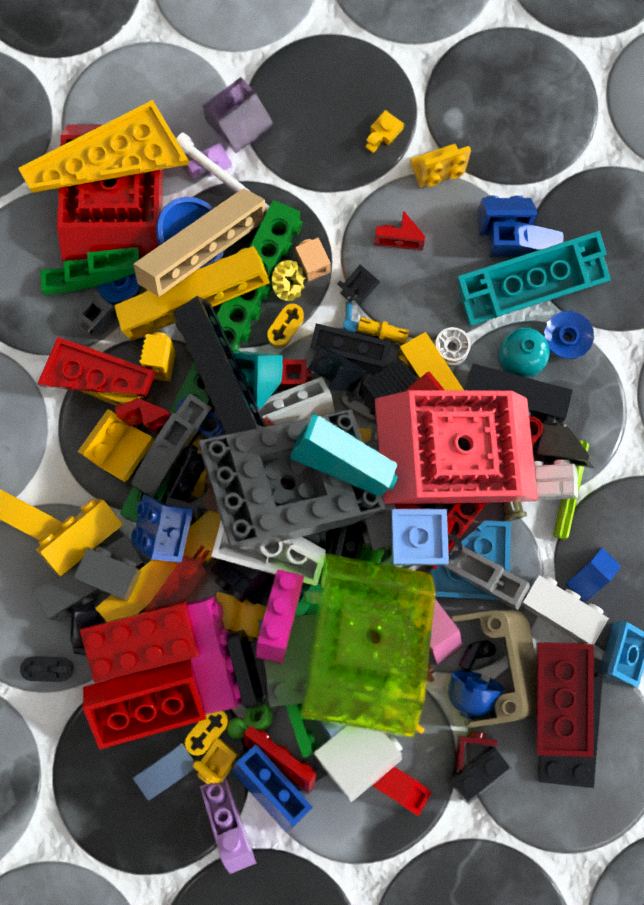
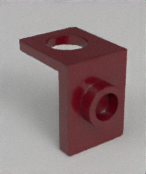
M470 731L469 737L457 736L455 769L463 771L465 743L498 746V740L485 739V733Z

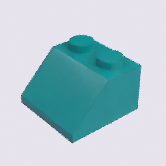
M252 351L233 352L257 406L261 409L282 382L283 355Z

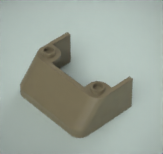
M508 609L450 617L454 624L479 620L481 630L487 637H503L513 690L512 693L502 694L496 700V717L464 721L465 727L473 728L535 717L536 657L527 615L519 609L518 611Z

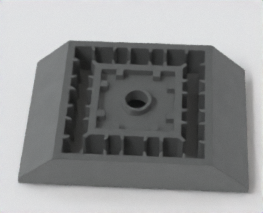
M352 409L320 416L363 443ZM310 418L199 440L198 442L230 548L253 549L351 525L384 511L386 507L382 496L379 497L290 459L298 434ZM283 478L291 480L293 489H284L281 486L280 480Z

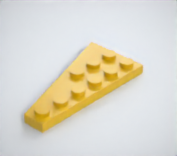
M151 100L18 169L29 189L34 193L189 165V161L154 101Z

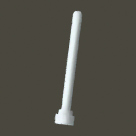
M184 132L176 138L185 155L188 154L237 193L243 188L248 190L193 147L194 143L191 142V138ZM265 203L267 213L270 206Z

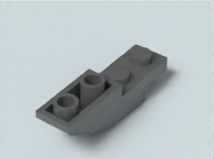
M189 393L178 411L172 413L156 437L131 484L154 498L177 466L183 449L189 445L211 413L212 407Z

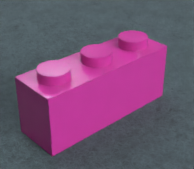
M277 569L257 642V658L283 664L302 592L304 575Z

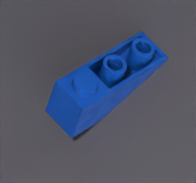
M493 222L489 232L490 257H519L563 243V232L522 222Z

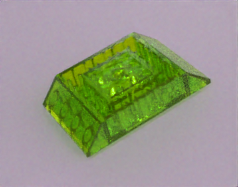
M325 554L300 718L414 737L425 698L436 596L432 574ZM369 630L378 632L381 638L380 643H370L366 638V632Z

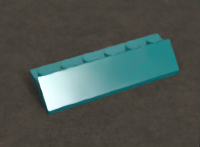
M600 231L458 276L459 304L462 303L469 327L610 281L611 278L604 259L607 253Z

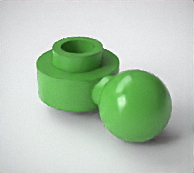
M263 702L262 707L246 709L244 718L236 717L229 721L227 725L229 736L233 739H242L250 726L258 731L268 728L273 720L272 708Z

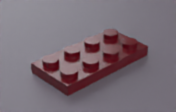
M536 642V755L593 757L594 644Z

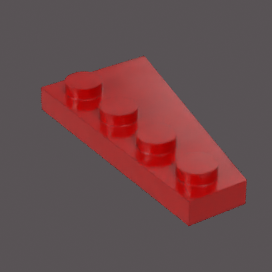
M57 337L37 384L40 387L146 397L156 373L154 370Z

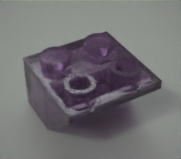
M242 77L238 78L203 105L205 120L235 154L273 126V122L259 97Z

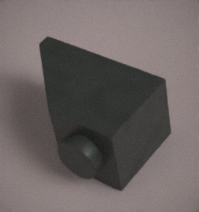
M553 423V425L543 426L537 454L544 462L554 463L556 460H569L570 464L575 466L595 468V462L568 425Z

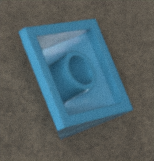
M625 621L612 623L598 672H603L604 677L639 688L644 670V631Z

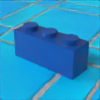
M257 744L238 760L231 769V772L286 833L313 808Z

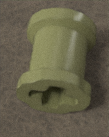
M502 502L506 515L504 521H513L527 516V512L523 511L521 502H513L514 511L511 502Z

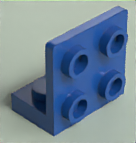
M143 494L142 501L137 506L138 520L131 534L132 545L150 559L182 563L193 509L163 504L150 495Z

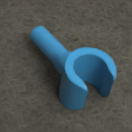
M347 301L345 302L346 316L343 330L356 333L359 322L351 321L352 302Z

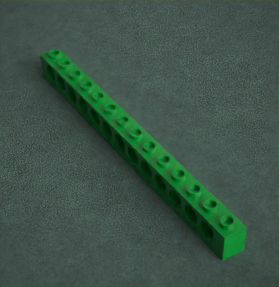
M275 200L272 201L250 246H254L260 255L270 283L247 292L254 295L251 300L242 299L244 295L242 294L223 302L217 313V318L226 337L233 338V341L230 343L233 352H241L239 348L242 342L246 343L251 334V329H249L253 320H258L262 310L260 305L263 298L267 300L271 293L272 285L270 284L273 271L282 261L283 257L289 255L293 245L291 240L294 235L299 234L303 222L300 221V211ZM276 230H283L285 232L280 236L273 234ZM266 251H272L275 253L271 257H266L263 255V253ZM235 315H242L244 317L240 322H233L231 320ZM195 361L169 412L171 415L177 412L176 406L178 402L186 398L189 393L212 407V410L215 409L212 400L203 389L199 388L203 380L195 370ZM206 419L202 424V428L204 430L207 427L209 419ZM198 432L195 434V436L193 437V439L191 440V442H190L189 444H191V445L193 444V442L195 441V439L197 438V436H198V434H199ZM177 464L175 468L181 469V466ZM174 470L156 495V500L162 503H166L170 494L167 490V482L170 480ZM133 486L120 515L137 524V506L142 501L143 494H147Z

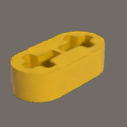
M286 305L269 328L267 337L269 344L273 348H285L304 321V312L299 305ZM297 312L298 320L292 319L288 325V313L293 314ZM284 328V340L278 339L275 341L274 333L279 334Z
M224 711L206 714L207 719L199 721L188 734L185 746L190 754L197 756L204 754L225 731L229 720ZM220 714L222 716L220 720L223 724L222 727L216 726L209 732L207 728L212 722L209 719L210 716L216 717ZM203 732L206 733L207 736L202 741L204 748L194 750L192 748L194 744L191 740L192 737L198 738Z

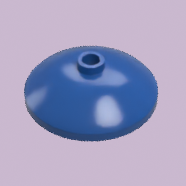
M181 197L168 203L160 212L156 223V237L159 246L214 208L205 201L194 197ZM225 250L217 256H215L210 261H208L206 264L201 266L200 268L208 266L214 263L216 260L221 259Z

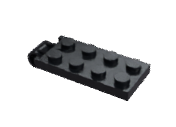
M596 671L594 673L593 757L539 755L537 777L539 782L594 788L603 672Z

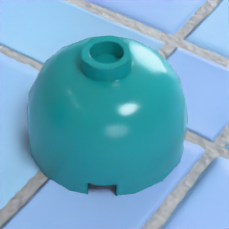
M529 327L518 328L508 333L502 340L498 350V361L505 372L530 379L540 374L546 367L550 356L549 344L545 336Z

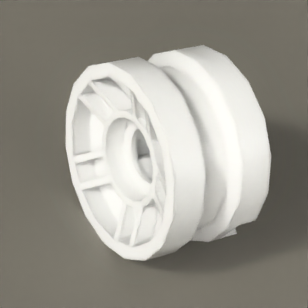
M450 327L438 334L434 345L448 367H455L465 361L470 351L471 341L463 330ZM455 344L456 350L451 351L448 349L447 346Z

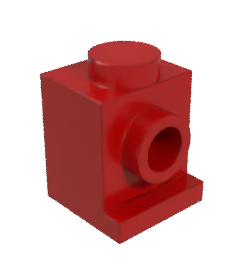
M282 359V382L276 388V391L288 390L312 381V371L307 368L306 359ZM292 374H296L299 377L298 379H289Z

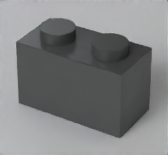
M98 546L95 551L87 548L74 578L128 601L141 574V571L135 568L137 563L124 557L120 561L111 558L112 552Z

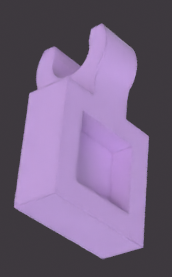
M221 143L201 152L224 171L232 167V162ZM194 159L189 161V165H187L189 169L187 170L192 179L205 172H208L210 177L214 176Z

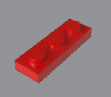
M252 726L244 733L245 746L251 749L257 744L285 777L309 794L316 785V774L313 768L306 762L300 763L286 747L282 745L279 747L272 742L271 737L265 731H258Z

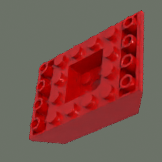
M104 124L66 125L61 134L60 146ZM164 169L114 178L117 181L112 187L104 186L105 180L59 188L57 230L62 262L88 259V252L138 247L140 260L159 246L156 237V223L163 209Z

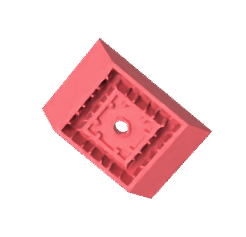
M405 391L375 399L378 452L397 463L394 473L397 475L396 483L392 490L388 489L382 495L385 505L538 501L527 398L513 391ZM459 438L468 440L470 444L469 451H464L459 447Z

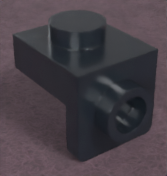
M360 264L344 283L339 281L337 285L343 289L340 294L350 303L355 300L361 305L380 281Z

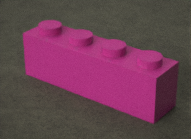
M216 596L188 602L186 604L200 656L191 659L205 714L236 708L242 703V698L228 649L227 635L229 631L225 629L223 623L224 613L222 605L217 601Z

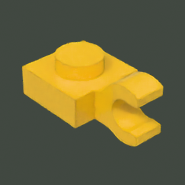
M385 110L370 127L371 134L366 139L368 144L365 148L374 153L382 142L390 145L403 130L404 123Z

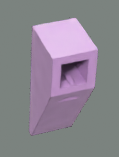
M225 777L222 783L211 782L210 784L200 786L223 865L232 874L255 864L256 861L227 778Z

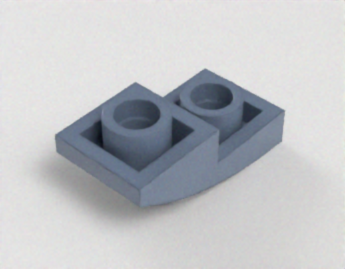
M181 743L162 755L156 762L137 773L133 779L149 801L195 769L192 767L195 761Z

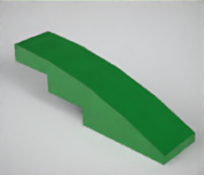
M138 247L88 252V259L64 261L63 268L40 270L43 296L83 290L135 273L134 263L139 260Z

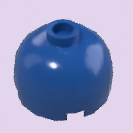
M455 670V673H451L449 680L448 696L454 708L460 711L462 717L475 720L476 717H484L495 711L496 700L504 691L503 685L493 678H490L489 682L481 679L482 674L477 672Z

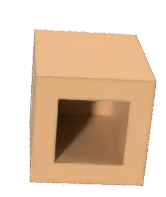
M319 238L314 240L306 239L295 247L296 258L300 267L303 268V273L308 282L330 273L331 263Z

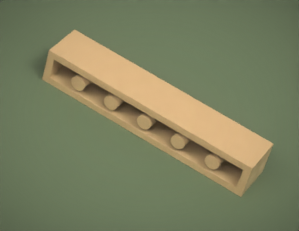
M245 188L241 189L135 262L134 269L137 283L160 297L259 226L266 215L265 199Z

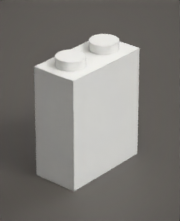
M364 711L314 752L317 761L350 803L402 760L400 752L402 747L393 736L388 738L382 731L385 727L375 714L371 717L367 711Z

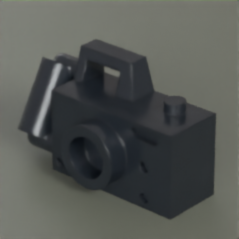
M93 604L72 606L70 642L73 646L74 654L87 656L80 630L96 625L98 613Z

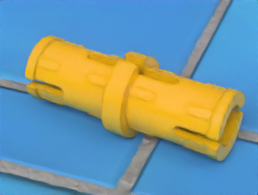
M364 317L360 318L357 328L358 333L371 335L378 339L396 342L401 345L407 342L409 330L388 325L386 321L381 323Z

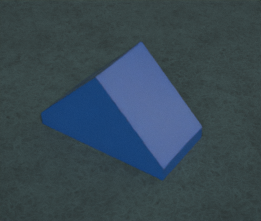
M600 548L565 584L577 593L585 603L612 580L621 565L603 548Z

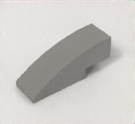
M462 546L461 555L457 559L449 561L448 565H443L446 569L517 611L530 590V585L527 581L504 570L501 565ZM454 547L449 555H452L453 551H458V548Z

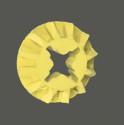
M282 261L273 271V290L280 299L285 301H294L295 298L301 297V290L305 289L303 280L306 277L302 274L303 268L298 266L295 261ZM285 277H291L294 284L290 285V282Z

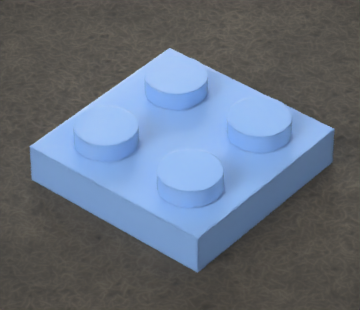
M447 509L391 510L392 565L449 564Z

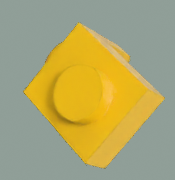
M217 738L203 759L195 761L192 767L198 771L197 776L205 783H222L241 755L223 740Z

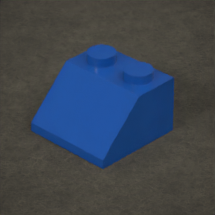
M495 195L481 198L478 207L479 236H489L493 222H522L533 225L537 217V209L532 199L524 198L520 195L510 198H499Z

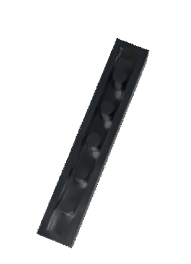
M199 296L194 297L174 311L173 314L177 320L176 327L186 341L185 348L195 361V370L205 384L204 391L213 402L215 407L214 414L224 427V435L267 427L211 302Z

